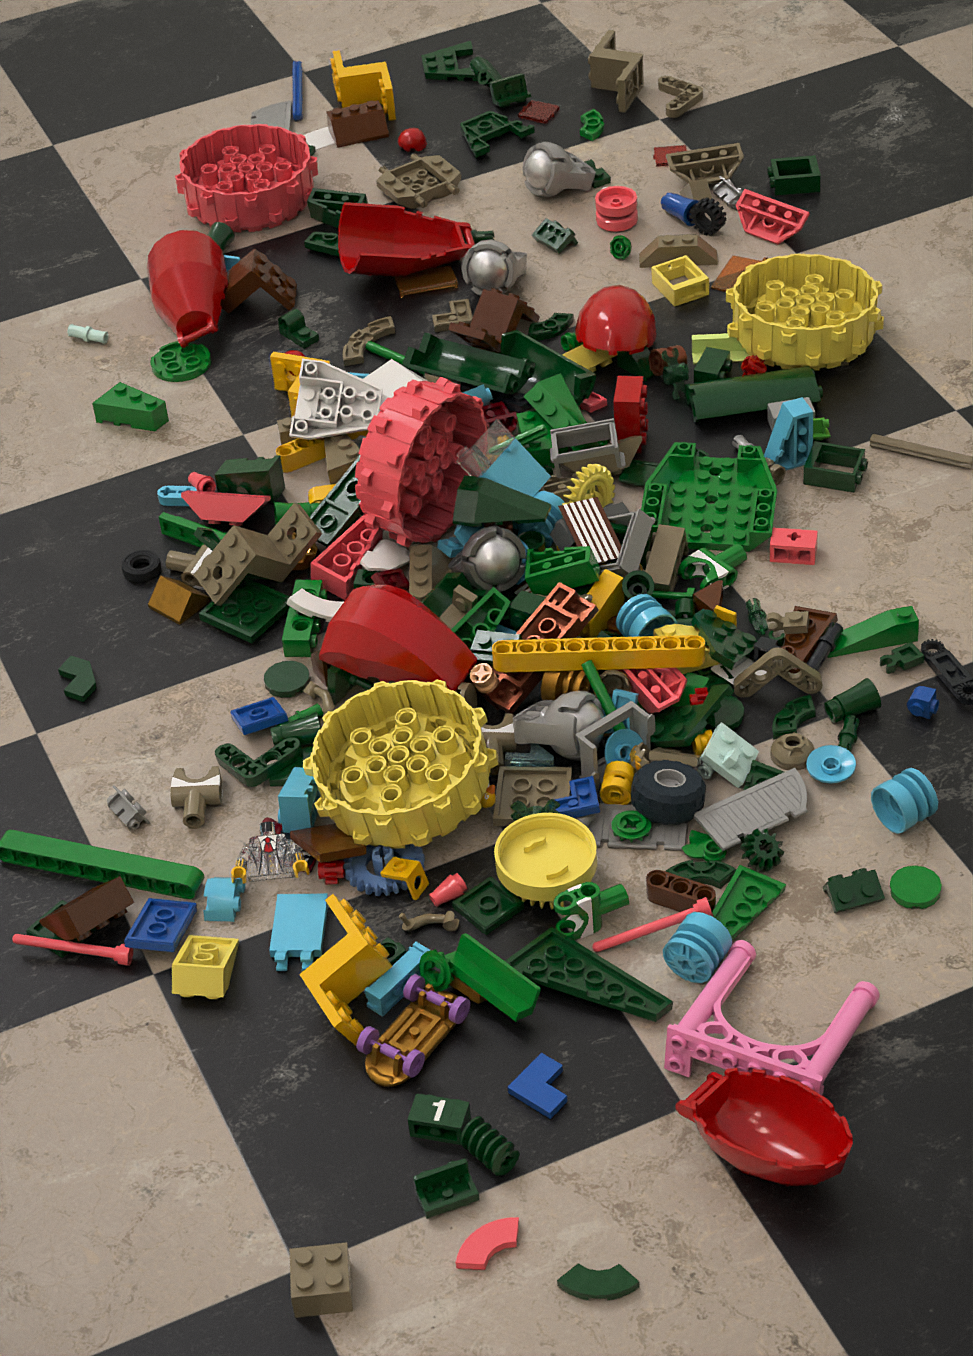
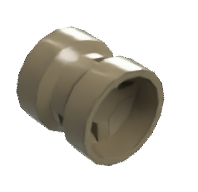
M765 457L774 483L777 486L784 479L786 470L783 466L775 464L773 460Z

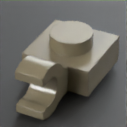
M808 611L787 612L785 617L775 612L768 614L767 622H776L770 623L769 631L777 632L784 630V634L808 633L810 620Z

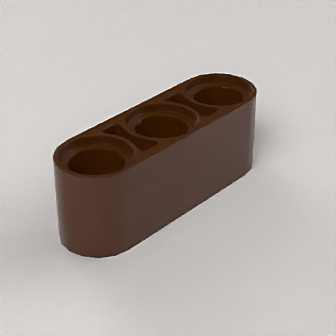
M663 870L650 871L646 876L647 899L654 904L682 912L693 908V904H696L697 900L707 897L711 911L716 906V892L708 885Z

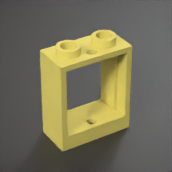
M686 255L651 267L652 284L674 307L709 295V278ZM684 275L688 278L687 281L675 285L669 282Z

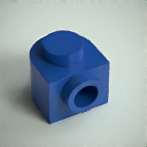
M925 686L916 687L907 702V708L913 715L930 719L932 714H936L939 707V700L936 699V689Z

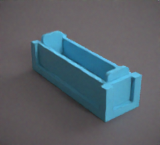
M415 942L413 947H409L408 951L392 965L393 967L370 987L365 988L364 991L368 999L367 1007L384 1016L404 997L403 990L408 979L414 974L421 976L419 970L420 958L430 949L418 942Z

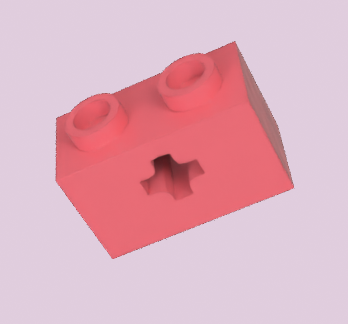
M773 528L770 541V562L815 565L818 531Z

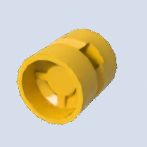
M613 761L607 764L600 789V798L605 804L627 805L630 803L632 781L636 773L632 765L624 761Z

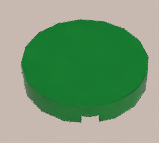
M916 865L905 866L897 870L891 877V897L898 904L906 908L913 909V906L919 907V909L927 908L934 905L941 895L942 884L940 877L926 867Z

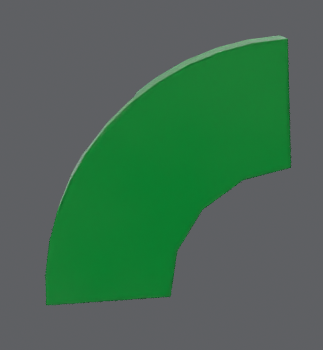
M595 109L581 115V122L585 125L580 129V135L590 141L596 140L604 129L602 115Z

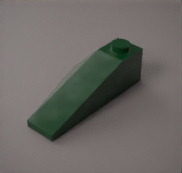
M464 475L457 489L452 521L453 524L471 527H481L482 523L495 522V525H503V521H515L518 524L545 522L552 507L547 502L487 478Z

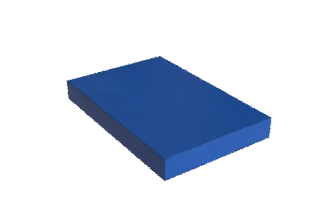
M148 898L124 940L125 947L175 952L197 912V903Z

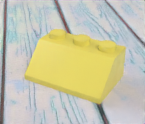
M583 345L562 354L592 372L596 371L595 367L601 365L603 368L613 363L612 358L615 357L608 355L609 351L597 349L594 352L583 347Z

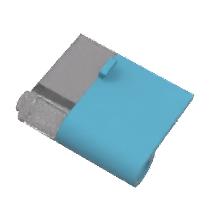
M498 419L491 424L474 445L469 449L465 446L457 453L459 458L456 462L469 476L487 478L532 497L536 495L551 477Z

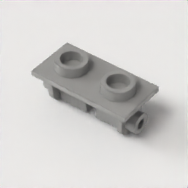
M719 176L721 182L713 187L714 194L723 199L731 208H736V203L743 191L739 187L736 189L731 180H725L722 176Z
M113 785L112 787L117 792L108 797L107 805L122 820L126 827L136 830L143 820L150 824L144 816L147 813L146 810L138 802L132 803L134 800L133 796L126 789L120 791Z

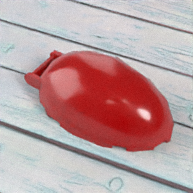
M623 285L603 287L592 294L580 310L575 328L576 339L579 343L583 341V347L596 352L597 349L609 351L608 355L616 356L617 351H630L629 355L643 352L644 347H651L656 339L655 317L645 297L635 289Z
M730 1068L724 1071V1076L711 1072L701 1086L685 1100H680L675 1105L677 1112L681 1116L696 1123L700 1135L709 1147L742 1173L786 1186L815 1185L840 1174L853 1144V1137L844 1116L840 1117L835 1112L833 1104L827 1098L797 1080L783 1075L779 1078L766 1075V1070L753 1069L751 1072H739L738 1068Z

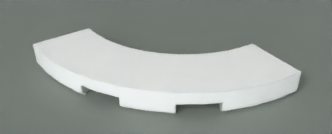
M300 589L288 598L286 604L311 618L314 615L326 619V622H330L344 601L325 600L308 593L304 589Z

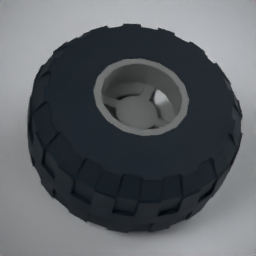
M669 760L653 761L642 766L633 777L631 787L632 805L641 815L654 823L657 822L663 825L687 823L694 818L695 812L702 810L705 802L706 784L703 777L688 764Z

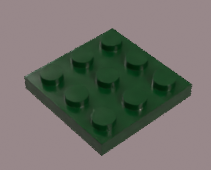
M243 579L221 606L216 605L212 601L199 613V617L203 622L249 643H253L289 610V605L286 603L290 596L251 579Z

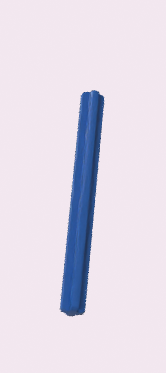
M301 61L293 62V119L297 121L303 118Z

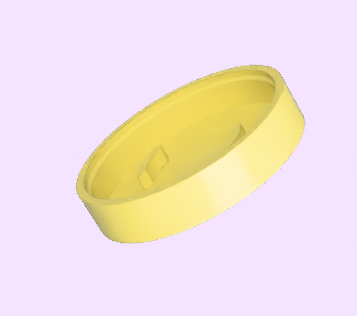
M537 813L522 817L508 825L501 832L495 844V865L499 880L510 892L525 899L554 901L555 897L561 892L581 883L590 882L596 872L597 848L592 832L582 822L567 815Z

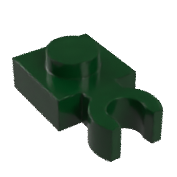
M912 642L891 650V655L880 657V666L886 665L887 674L894 673L898 667L907 670L924 663L923 653Z

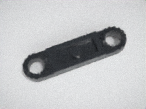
M928 639L927 642L924 641L921 644V652L926 663L959 702L973 705V694L972 696L965 695V692L973 693V677L955 656L945 648L944 644H941V641L938 642L937 639L935 641L933 639L931 641ZM929 649H935V650H937V651H935V653H934L933 651H932V653H931V651L928 652Z

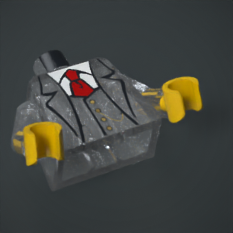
M263 822L259 824L260 836L250 837L249 843L243 846L236 859L235 867L231 870V882L234 883L236 878H242L243 884L247 882L246 874L248 882L299 878V872L306 871L307 875H309L310 871L303 852L295 842L286 839L285 834H275L274 822Z

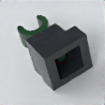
M770 631L768 638L761 636L754 646V662L769 650L782 646L785 634L782 633L780 637H773V631Z

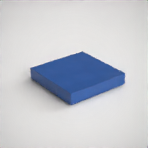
M274 697L230 711L232 720L243 735L288 721L287 713Z

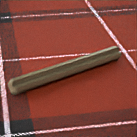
M872 434L870 438L871 447L971 469L973 466V456L877 434Z

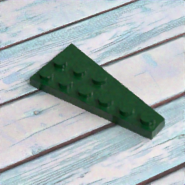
M553 927L505 960L506 963L533 983L653 1022L658 1021L672 1010L673 1007L672 1000Z

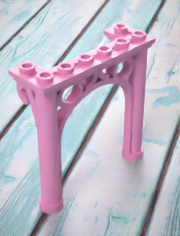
M744 940L735 941L728 951L726 959L679 1024L668 1025L664 1069L690 1077L692 1059L695 1058L723 1069L738 1068L739 1072H751L753 1069L766 1070V1075H772L777 1078L781 1075L803 1083L822 1095L824 1090L823 1083L869 1009H872L880 998L878 989L869 982L862 981L857 983L826 1032L812 1042L783 1046L754 1040L734 1029L725 1020L721 1012V1006L756 957V951L750 943ZM711 1015H713L714 1021L707 1022ZM710 1033L723 1034V1036H724L725 1038H724V1039H716V1038L707 1036V1034H710ZM814 1054L812 1059L809 1061L807 1059V1056ZM793 1058L799 1064L790 1065L780 1060Z

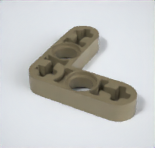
M662 76L658 79V89L660 91L676 96L666 104V115L668 117L676 118L681 116L703 99V88L671 76Z
M783 648L769 650L733 681L734 692L739 697H750L777 675H780L808 694L819 692L823 686L822 677L818 671ZM792 668L800 669V672L795 674L788 671ZM758 670H765L767 672L761 676L755 674Z

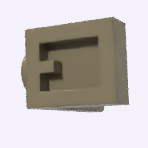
M458 585L453 591L452 604L439 618L452 629L477 604L478 596Z

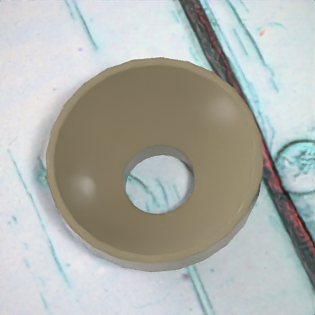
M798 733L785 734L773 742L770 752L771 760L781 769H804L807 767L808 756L814 751V745L808 738ZM798 741L800 744L797 746H789L786 744V742Z

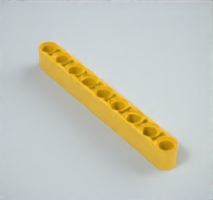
M698 635L501 640L495 642L492 646L493 667L499 672L583 670L581 665L589 660L593 661L597 670L699 667L705 663V640Z

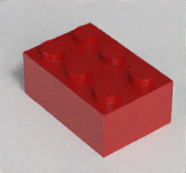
M618 376L613 401L617 438L619 441L633 435L641 436L642 441L636 453H641L642 445H646V432H648L649 420L646 419L648 402H645V398H647V385L643 383V376Z

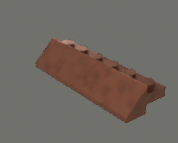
M559 582L516 634H520L523 640L576 638L599 610L595 604L580 597L574 589ZM490 666L498 678L497 687L489 693H481L477 688L476 691L497 710L502 709L507 713L513 714L543 678L545 671L499 672L493 666Z

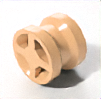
M481 663L471 670L470 679L479 692L489 693L497 687L498 678L493 673L490 665Z

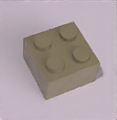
M347 1243L289 1249L291 1300L295 1318L353 1311L351 1262Z

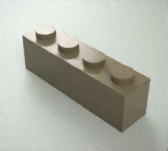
M433 545L410 546L409 593L421 602L443 579L444 573L450 570L448 565L453 558L448 557Z

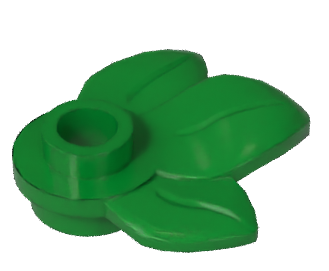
M695 830L690 831V844L682 847V851L687 856L704 859L707 862L709 860L721 862L727 854V851H722L709 835Z

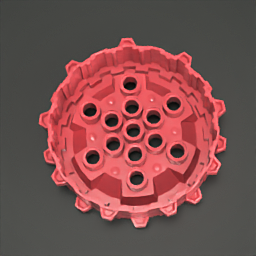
M267 124L237 125L212 131V133L196 140L187 149H183L179 153L181 173L175 176L178 193L185 196L189 216L197 217L203 224L209 223L210 227L215 222H222L227 224L233 232H241L242 230L254 232L261 231L265 227L273 228L279 226L283 221H290L295 218L298 211L304 210L307 206V199L314 188L313 177L318 175L317 157L310 156L306 137L302 134H296L285 128L269 126Z
M439 377L436 383L411 380L407 383V387L402 386L394 391V396L392 398L388 397L380 406L378 415H374L367 428L369 432L366 438H363L358 453L360 454V460L356 463L355 478L358 479V484L355 485L356 497L361 500L359 506L366 515L364 520L366 526L373 529L378 527L388 531L389 538L397 540L396 543L409 548L413 541L420 543L437 542L453 526L452 520L457 489L464 475L477 477L481 473L485 458L487 426L483 415L482 399L460 392L459 384L443 377Z

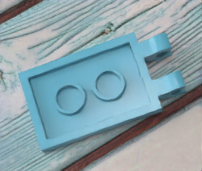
M328 893L277 894L269 950L270 956L275 957V962H277L276 971H287L288 957H300L302 971H304L313 963L314 957L322 956L328 904L325 900L328 898Z

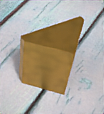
M160 576L148 607L181 625L207 605L211 598L179 580Z

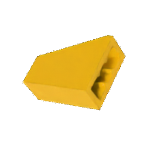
M607 569L601 573L599 581L595 582L587 593L592 595L591 603L595 604L599 611L578 636L583 638L597 637L601 630L604 631L607 628V621L611 617L618 615L619 610L625 603L622 589L623 577Z

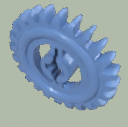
M413 844L405 845V848L391 849L383 845L377 847L367 845L365 855L343 859L345 862L343 865L345 878L350 881V885L357 887V890L360 892L365 890V893L368 895L375 892V896H380L381 893L388 896L392 891L397 894L399 889H408L405 881L383 878L380 872L383 870L382 856H384L385 866L394 856H397L398 858L420 861L423 870L425 868V856L422 847H415ZM371 859L376 875L371 874L366 868Z

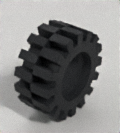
M709 197L701 199L689 212L691 213L689 218L693 219L690 221L691 224H695L694 228H698L699 233L704 232L706 236L708 234L709 236L715 234L725 225L727 220L724 217L726 212H722L723 206L719 207L720 203L718 201L714 203L715 199L711 198L709 200ZM705 213L709 215L711 220L706 217Z

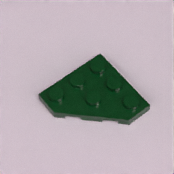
M703 608L694 614L691 623L693 627L700 630L698 636L704 638L705 646H709V655L713 660L733 670L754 654V646L757 640L753 635L740 631L733 623L720 619L711 610Z

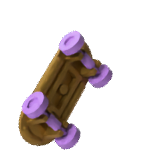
M417 974L412 975L406 982L403 990L404 998L412 1002L380 1038L379 1031L371 1026L366 1027L358 1038L357 1050L367 1054L365 1066L370 1079L378 1085L393 1087L415 1077L422 1069L424 1061L453 1027L464 1021L470 1010V1000L446 990L435 991L432 985L427 984L425 986V979Z

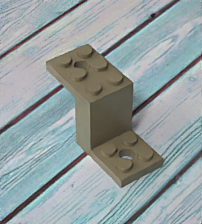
M608 30L588 57V64H590L589 80H591V88L618 91L616 103L618 104L619 112H626L644 86L643 54L616 50L615 31Z
M294 503L268 535L233 525L193 575L213 602L221 606L248 573L283 582L322 535V532L301 505ZM297 529V531H296L297 536H296V538L293 540L292 534H293V532ZM222 569V577L219 579L218 574Z

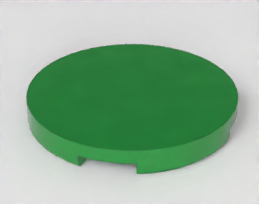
M178 341L168 343L160 347V351L151 357V369L156 377L164 381L183 382L201 376L210 367V352L202 344L188 343L189 346L182 348Z

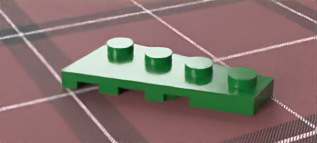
M739 865L712 911L713 917L725 926L733 941L785 891L786 884Z

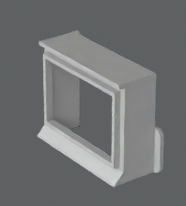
M614 418L550 430L552 441L550 457L551 462L554 463L557 478H561L560 463L615 454L617 467L624 468L626 466L624 453L619 452ZM611 439L612 445L559 454L558 450L559 448Z
M638 509L636 512L608 517L610 523L628 525V529L617 562L600 565L599 576L605 569L623 578L628 573L638 570L651 527L655 523V518L649 517L641 509Z
M633 701L628 702L575 734L580 743L582 773L580 778L593 776L595 787L598 790L602 785L607 763L605 756L597 761V747L590 742L592 739L629 718L630 730L635 731L651 750L650 736L655 732V716L653 714L649 715Z

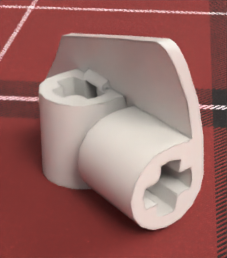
M383 539L377 543L372 551L368 550L365 553L360 564L362 569L367 571L397 569L410 563V551L395 542Z

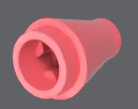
M192 472L188 477L189 483L197 491L214 492L216 489L215 481L210 476Z
M458 873L453 876L450 874L429 894V898L438 907L441 904L461 897L468 888Z

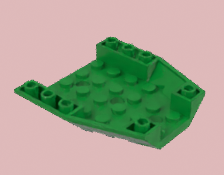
M675 442L645 483L641 510L649 517L655 518V523L651 527V538L653 532H657L658 525L662 524L685 528L689 549L706 548L708 550L724 551L738 543L744 548L745 552H750L772 536L777 488L761 446L739 445L737 458L697 457L696 443Z

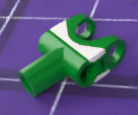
M738 543L718 555L713 554L706 548H701L681 562L678 568V575L683 579L703 577L700 590L718 580H723L724 590L736 581L738 572L734 567L747 560V553Z
M584 882L561 892L554 899V909L558 914L567 916L556 924V930L561 932L560 930L563 928L573 929L571 933H563L572 940L584 938L598 932L602 928V915L629 905L626 889L622 884H618L600 891L596 883ZM562 901L571 902V905L567 907H561L559 906V903Z

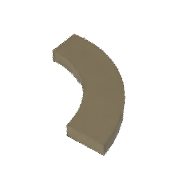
M391 316L370 322L368 327L362 330L358 329L349 337V342L343 348L344 366L364 363L363 356L368 341L374 342L383 336L395 333V326Z

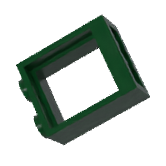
M816 155L771 159V166L767 167L768 178H770V188L774 189L775 195L820 192L821 175Z
M814 441L804 465L803 484L854 493L857 485L862 483L863 471H866L868 467L865 449ZM821 463L851 467L854 470L853 473L819 467Z

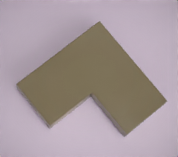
M469 299L449 301L451 313L432 315L435 332L448 331L451 322L458 324L460 321L470 325L473 316Z
M658 747L649 751L650 761H678L691 767L701 765V756L682 753V750Z

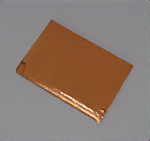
M733 255L712 284L711 289L726 291V289L734 288L737 278L742 272H745V267L762 261Z
M451 266L429 269L406 277L394 276L400 297H404L405 294L451 286L458 288V282Z

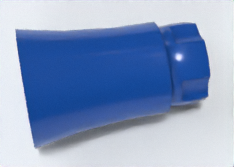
M671 192L663 195L660 202L662 209L677 217L688 226L695 225L690 222L693 219L689 218L691 214L689 212L699 202L698 200L689 199Z

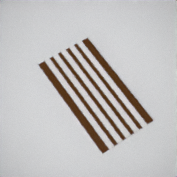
M598 497L558 506L577 547L590 546L598 563L618 558L622 546Z

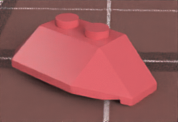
M744 189L736 203L744 231L777 245L801 231L810 215L808 211Z
M191 490L181 492V497L201 520H208L209 524H221V521H229V525L241 526L242 522L250 520L271 500V496Z
M677 668L616 669L627 675L631 684V692L639 694L638 702L648 713L660 712L678 702L687 684L686 677Z

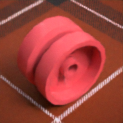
M611 186L600 190L596 194V222L600 228L618 232L625 231L636 225L638 221L636 192L624 186Z

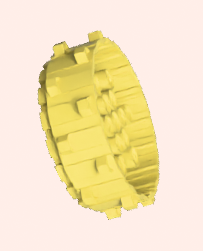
M791 254L769 258L745 267V272H742L737 278L734 288L726 289V302L731 303V309H733V322L727 325V333L729 337L737 338V341L742 344V348H745L746 353L751 357L752 355H757L759 359L765 360L764 364L773 367L778 365L781 366V369H791L809 366L814 371L820 370L822 367H827V369L841 366V362H844V360L848 363L857 358L858 355L865 353L867 346L873 340L876 330L883 329L884 316H881V310L877 308L878 295L882 293V284L880 281H874L865 270L845 259L842 260L818 254Z
M438 679L434 682L405 680L386 683L381 681L375 683L371 689L353 696L333 712L328 711L322 717L324 725L319 729L314 739L311 756L303 760L305 774L314 777L321 795L314 803L319 816L333 819L336 826L348 836L351 835L356 844L376 847L383 845L391 849L405 848V845L413 844L415 847L428 845L433 841V837L438 835L443 837L457 828L460 821L463 820L465 822L470 815H476L482 808L480 801L488 787L489 772H491V768L499 765L497 751L486 747L481 727L487 722L484 710L482 708H472L465 701L464 697L453 690L447 689L446 682Z

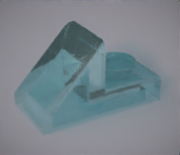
M531 743L530 753H506L505 756L506 766L555 767L554 757L539 744Z

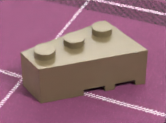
M347 434L324 437L330 484H336L360 455L358 454L360 448Z

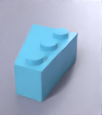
M803 397L782 403L764 453V457L770 458L775 464H779L785 470L804 466L813 446V410Z
M302 767L293 768L278 795V823L282 824L284 833L315 826L318 812L314 803L321 795L314 777L306 775Z

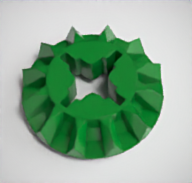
M629 810L621 812L613 818L611 829L614 836H619L621 841L629 839L632 843L634 839L642 841L644 836H649L651 821L638 811Z
M436 949L425 952L420 958L419 970L421 977L425 979V984L432 985L435 991H443L449 988L450 983L454 980L451 975L454 969L449 966L450 959H445L444 952H437ZM436 966V968L440 969V973L432 968Z

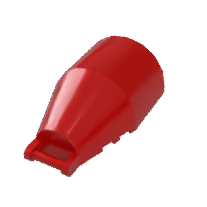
M344 202L338 230V250L341 265L348 274L406 277L459 261L475 245L471 234V225L467 222H456L438 216L430 218L423 216V212L416 211V213L408 212L402 206Z
M179 230L166 234L153 245L148 254L147 272L151 300L159 317L177 335L180 346L185 348L189 346L188 343L218 331L217 324L222 309L220 303L225 298L224 289L228 287L229 282L223 251L210 236L192 230Z

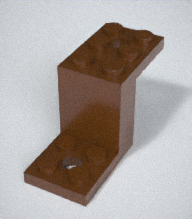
M255 248L227 271L229 284L224 289L225 298L221 300L220 306L228 314L260 287L286 309L291 310L295 306L297 290L295 280L292 277H288L279 266L274 265L263 253L258 252Z
M492 288L491 291L483 289L470 325L460 321L458 324L451 322L448 330L471 347L500 353L502 334L515 331L520 319L537 323L540 316L534 312V308L527 306V302L520 300L518 295L512 293L504 295L502 291Z

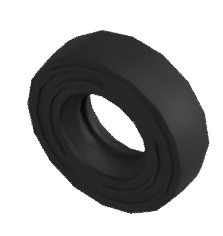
M143 549L131 552L124 557L121 564L125 578L137 583L150 581L158 576L161 571L160 558L151 550ZM141 563L150 564L149 566L142 569L133 568L134 566Z

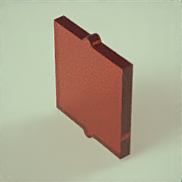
M531 100L526 106H523L518 117L547 123L559 110V106Z
M686 145L654 147L653 159L656 162V167L669 166L666 154L687 151Z

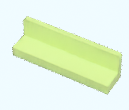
M728 333L692 335V358L694 365H697L706 347L730 351V360H733V362H743L747 356H750L746 353V349L742 348V344L737 341V338L729 337Z

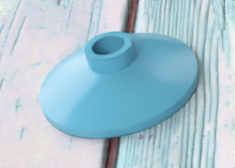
M630 729L615 731L608 738L605 746L606 763L609 764L613 761L629 763L632 748L643 742L642 738Z
M826 745L810 753L806 766L809 774L814 779L823 783H839L852 776L856 769V760L849 750L836 745Z

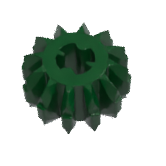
M768 828L763 829L761 832L755 829L751 834H747L744 837L745 843L741 845L740 849L745 853L741 859H748L750 861L748 867L755 865L757 872L762 871L763 868L766 871H771L773 866L780 864V858L784 855L785 851L780 849L783 841L775 840L777 833H773L770 836Z

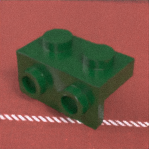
M523 73L489 82L493 103L502 108L510 106V103L525 102L526 98L532 97L531 93L527 92L525 75Z
M861 868L853 871L851 876L844 878L842 874L828 878V882L822 887L824 892H828L834 914L885 899L875 869L867 871L866 868Z
M465 1158L451 1161L444 1166L432 1170H425L413 1177L415 1194L426 1219L480 1200Z

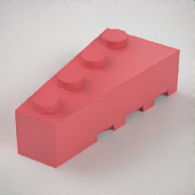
M365 514L310 563L311 580H322L323 589H327V591L343 600H346L354 589L357 570L362 569L361 559L368 550L372 551L377 543L383 540V529L367 527L364 522Z

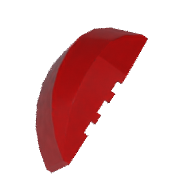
M369 585L353 589L329 622L319 654V660L360 678L368 679L369 677L379 678L380 682L385 681L386 683H389V681L399 682L405 680L434 682L438 679L445 681L447 689L455 692L458 691V686L464 682L477 663V657L435 613L406 590L391 585Z

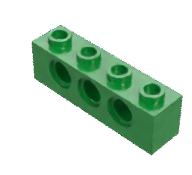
M295 580L292 595L300 589H304L316 597L327 600V589H323L322 580ZM289 606L282 637L285 657H311L313 648H317V633L321 631L320 617L313 615L311 618Z

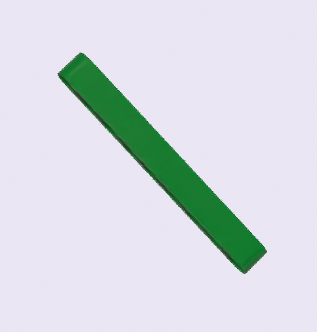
M7 830L0 840V860L7 863L100 882H108L121 876L126 887L183 899H193L205 878L204 873L194 866L16 830Z

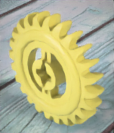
M588 464L587 467L581 468L582 472H576L579 480L571 478L575 486H566L572 493L570 495H563L570 500L568 503L598 497L604 508L606 505L614 502L612 501V498L615 497L613 492L615 489L614 479L611 476V472L605 466ZM595 485L598 487L599 492L595 491Z

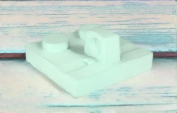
M721 722L716 726L700 760L739 788L744 784L747 774L751 769L752 760L756 759L759 751Z

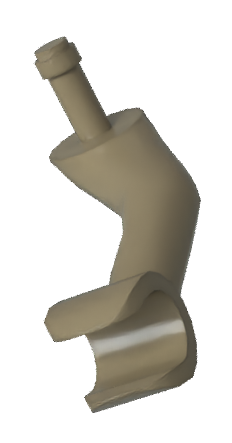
M310 681L303 692L311 696L312 699H315L316 696L321 697L324 715L328 711L333 712L335 706L329 691L320 688Z
M448 911L446 914L428 913L411 919H407L404 913L399 915V918L404 922L402 925L404 931H413L433 923H443V927L446 930L456 931L460 921L459 919H454L455 914L452 911Z

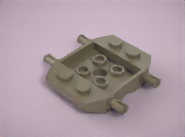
M414 153L410 157L412 162L392 170L381 166L379 172L382 175L376 180L377 187L397 204L416 209L418 207H426L432 199L443 198L450 194H458L459 188L457 186L461 180V172L440 155L421 158ZM427 171H429L431 174H433L436 178L430 176V175L427 173Z

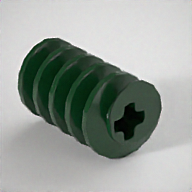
M481 1116L473 1118L461 1134V1146L468 1150L471 1155L476 1156V1159L488 1169H491L497 1176L507 1174L519 1159L520 1153L517 1150L514 1151V1144L511 1141L507 1142V1138L504 1135H499V1131L492 1129L488 1122L484 1123V1119Z

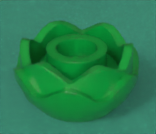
M623 235L615 236L610 242V253L616 259H625L630 255L632 251L631 241Z

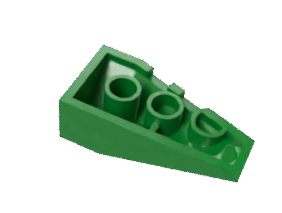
M912 606L881 612L844 629L835 643L834 651L830 652L827 657L831 658L917 642L919 619Z

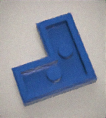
M593 776L569 781L572 796L548 801L550 813L563 814L572 818L600 813Z
M541 1053L507 1087L508 1093L551 1119L568 1102L567 1095L550 1085L563 1072V1065Z

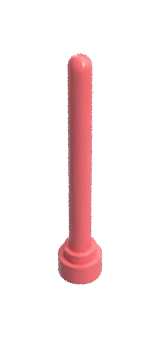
M707 897L697 900V903L693 904V908L593 943L592 949L595 952H600L682 923L685 917L693 912L705 913L713 917Z
M15 934L12 937V941L15 944L113 958L120 965L130 966L133 959L134 949L125 947V944L111 948Z

